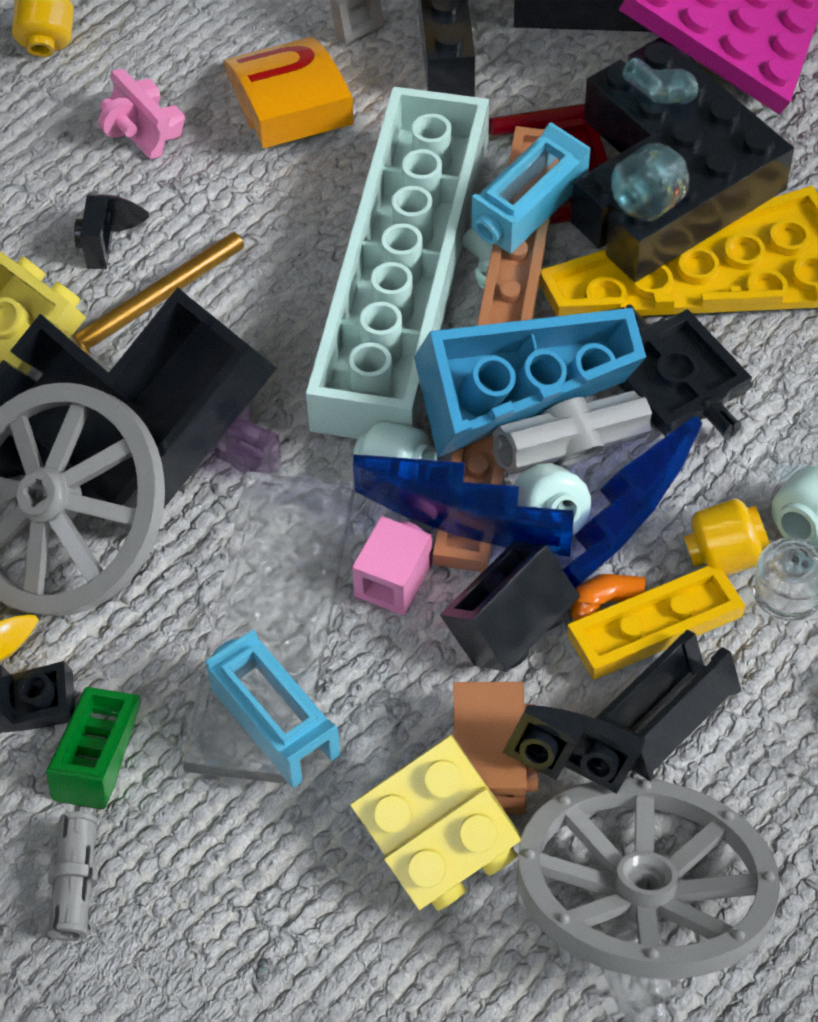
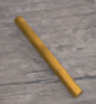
M236 232L228 234L74 334L73 337L87 349H91L169 298L177 287L181 290L244 249L242 239Z

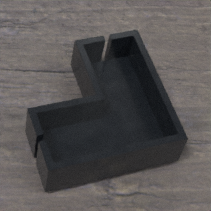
M659 37L630 53L627 64L620 59L587 78L584 121L620 154L573 181L570 222L598 249L606 245V256L635 283L787 189L794 147L663 38ZM623 161L625 162L626 179L628 178L625 188L624 186L612 183L615 182L622 166L620 163ZM661 173H662V184H661L660 187H659V184H660V182H661ZM682 177L686 183L687 193L681 202L678 199L676 205L667 211L672 204L670 202L674 195L675 178L679 185V197L683 195Z
M177 287L112 369L70 333L42 314H39L10 352L43 374L37 381L7 361L2 360L0 363V407L10 399L29 389L52 383L82 384L116 397L139 416L155 441L163 466L165 508L275 372L277 367ZM70 406L54 407L28 419L41 459L45 463ZM90 409L65 471L124 439L115 425L94 409ZM133 457L80 486L82 496L136 509L138 484ZM109 520L128 531L131 529L132 525Z

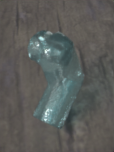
M633 58L626 64L623 70V78L656 103L670 104L677 102L688 104L698 95L699 88L692 73L683 69L654 70L641 59Z

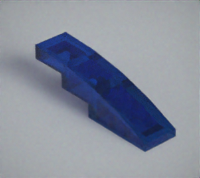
M696 415L618 471L600 489L611 505L593 517L575 534V537L586 551L563 568L574 588L618 552L656 509L682 469L703 424Z
M358 454L353 456L355 492L404 517L456 536L505 548L513 541L547 544L553 555L570 557L574 510L518 506L519 486L465 482V463Z

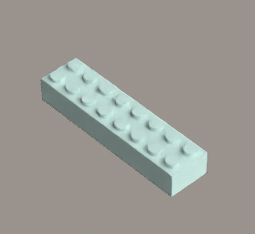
M393 86L306 391L310 432L359 439L361 435L367 433L371 426L380 421H389L418 428L424 398L414 356L430 331L442 330L463 246V237L466 233L472 209V196L476 193L488 144L489 99Z

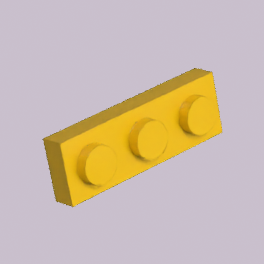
M706 566L569 623L567 637L592 680H595L666 650L686 630L695 633L697 637L743 617L745 604L722 568L716 569Z

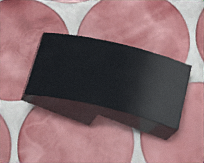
M65 661L15 674H10L0 665V733L43 728L70 721L75 710L73 670Z
M527 705L503 753L554 780L558 779L561 771L566 767L617 794L638 759L646 740L620 727L587 715L547 706Z

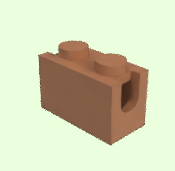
M453 682L455 740L506 814H526L527 792H538V771L503 753L526 706L535 705L524 704V682Z

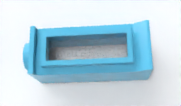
M550 122L542 135L479 195L475 193L472 196L471 228L485 242L496 244L509 254H512L572 196L573 181L586 174L589 170L590 147Z
M254 629L239 639H231L224 642L215 650L212 657L205 661L211 690L292 788L303 782L300 760L320 746L331 762L341 755L338 727L324 716L258 639Z

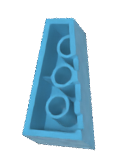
M633 308L430 331L415 354L414 361L437 456H443L490 437L500 425L541 415L548 408L565 400L576 397L586 398L623 383L646 358Z

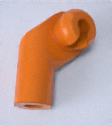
M598 574L575 587L580 597L572 604L570 610L571 618L577 621L600 611V604L606 602L620 603L644 593L645 577L619 574Z

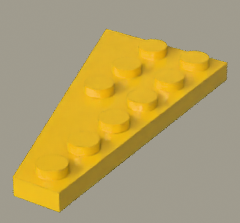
M812 185L776 196L636 283L606 256L605 249L541 269L539 285L556 317L617 310L622 307L626 309V305L630 304L641 316L679 314L686 309L694 314L818 308V193Z

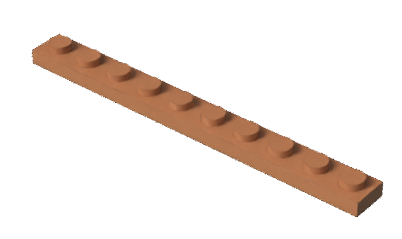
M515 127L508 166L542 135L543 129ZM556 158V161H554L548 168H544L517 195H515L509 201V203L514 205L543 176H545L560 161V159ZM551 216L512 254L493 244L477 326L533 319ZM493 435L452 452L433 550V565L483 572L489 566L506 471L504 468L498 467L492 452Z

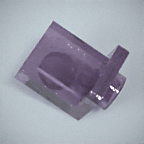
M248 404L216 443V458L230 463L233 468L243 474H255L272 481L282 466L279 434L251 423L250 404Z

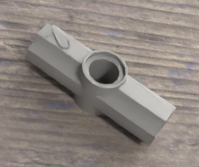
M634 390L586 403L584 397L568 399L548 408L541 415L500 425L492 433V452L498 467L504 468L509 475L525 471L536 464L559 461L562 467L575 465L598 455L605 448L644 438L652 431L650 425L652 411L646 397H640Z

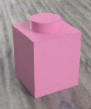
M381 516L352 567L354 597L405 616L432 566V535L424 532L420 527L411 522H397Z

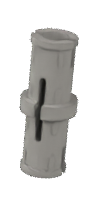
M68 812V815L62 814L59 817L55 864L49 868L48 881L53 885V897L47 934L53 939L78 941L79 938L86 939L88 936L89 898L91 896V888L96 886L98 871L93 867L98 818L89 813Z

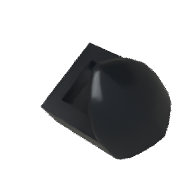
M88 194L86 196L83 218H76L74 224L75 247L83 248L87 269H107L113 231H122L136 227L149 218V212L136 203L119 196Z

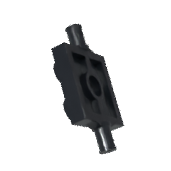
M631 304L626 305V308H633L646 358L625 382L618 385L625 392L634 390L640 397H646L652 411L651 421L665 437L694 421L708 419L724 439L730 438V434L734 436L741 428V422L724 405L750 390L752 376L688 309L668 320L651 324L647 323Z

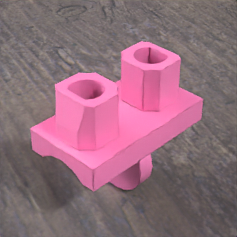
M124 69L111 71L110 79L113 82V91L110 98L104 99L100 104L102 111L98 118L99 127L111 138H118L123 135L129 137L149 159L162 157L165 141L181 137L185 121L184 114L176 105L164 108L159 106V89L150 78L135 81Z

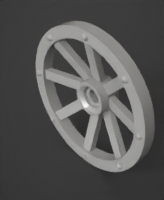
M52 383L41 385L15 396L0 407V446L12 433L26 474L21 481L0 477V494L15 497L18 502V506L0 523V550L30 522L24 589L11 581L0 569V602L23 612L44 616L74 615L101 605L121 591L137 574L150 554L158 535L164 510L165 481L163 466L155 441L144 422L130 407L116 397L82 384ZM70 406L44 466L28 419L54 407ZM90 409H94L112 422L124 439L65 471ZM133 457L138 484L136 509L82 496L80 488L82 484ZM45 491H47V497L44 500L43 494ZM78 512L132 525L119 553L104 570L71 521ZM51 526L87 583L64 593L44 595Z
M626 778L617 794L595 782L579 785L558 794L538 809L526 825L519 844L516 868L517 884L521 898L531 917L550 938L567 951L585 961L613 972L649 979H684L717 972L737 963L755 950L764 940L775 917L780 892V878L773 854L764 839L748 821L725 804L708 795L681 785L658 780L649 781L640 778ZM614 808H635L634 852L623 857L587 817V814ZM654 810L684 817L704 827L669 859L654 853ZM567 825L609 873L546 855L542 851L551 837ZM722 840L738 854L749 871V874L678 881L679 878ZM544 876L607 895V897L567 910L552 894ZM754 895V902L750 910L734 927L683 903ZM623 915L627 919L636 922L638 944L609 936L595 930L592 926ZM664 917L709 940L682 946H660L657 921Z

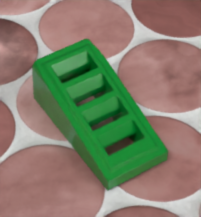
M85 687L46 770L50 796L54 801L96 809L106 808L114 790L141 705L140 695ZM92 714L115 716L117 719L116 721L92 718ZM86 734H90V735L108 737V739H101V738L89 737V736H85V735H86ZM79 755H83V756H88V757H93V758H99V759H98V760H92V759L80 758V757H78V756H79Z

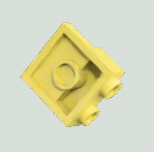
M0 251V363L2 360H5L28 374L33 367L16 357L10 350L39 314H42L71 335L75 333L87 317L76 308L81 299L58 281L50 288L42 282L46 273L30 260L21 256L15 262Z
M452 734L440 740L353 800L350 804L385 855L384 860L419 911L432 903L437 911L444 909L467 891L462 883L463 880L481 868L487 876H491L506 867L518 856L513 846L521 841L519 831Z

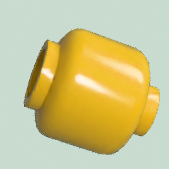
M15 0L12 21L13 38L19 45L26 48L30 54L38 57H48L53 55L54 51L63 50L70 44L74 14L72 2L70 0Z
M732 498L696 511L691 517L693 533L683 536L694 567L705 564L716 569L722 568L726 576L759 565L763 560L762 549L770 547L756 506L746 507L745 503L737 498Z

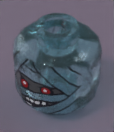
M648 143L616 165L611 177V188L615 200L629 216L641 221H651L662 216L683 200L689 190L690 178L686 163L681 155L661 143Z

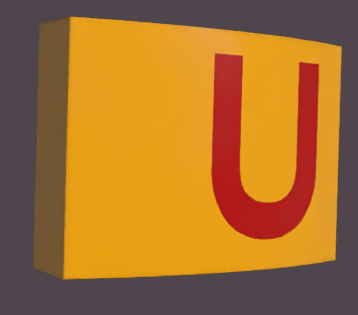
M307 37L223 59L224 68L250 129H255L263 149L354 125L352 95L329 53L315 38Z

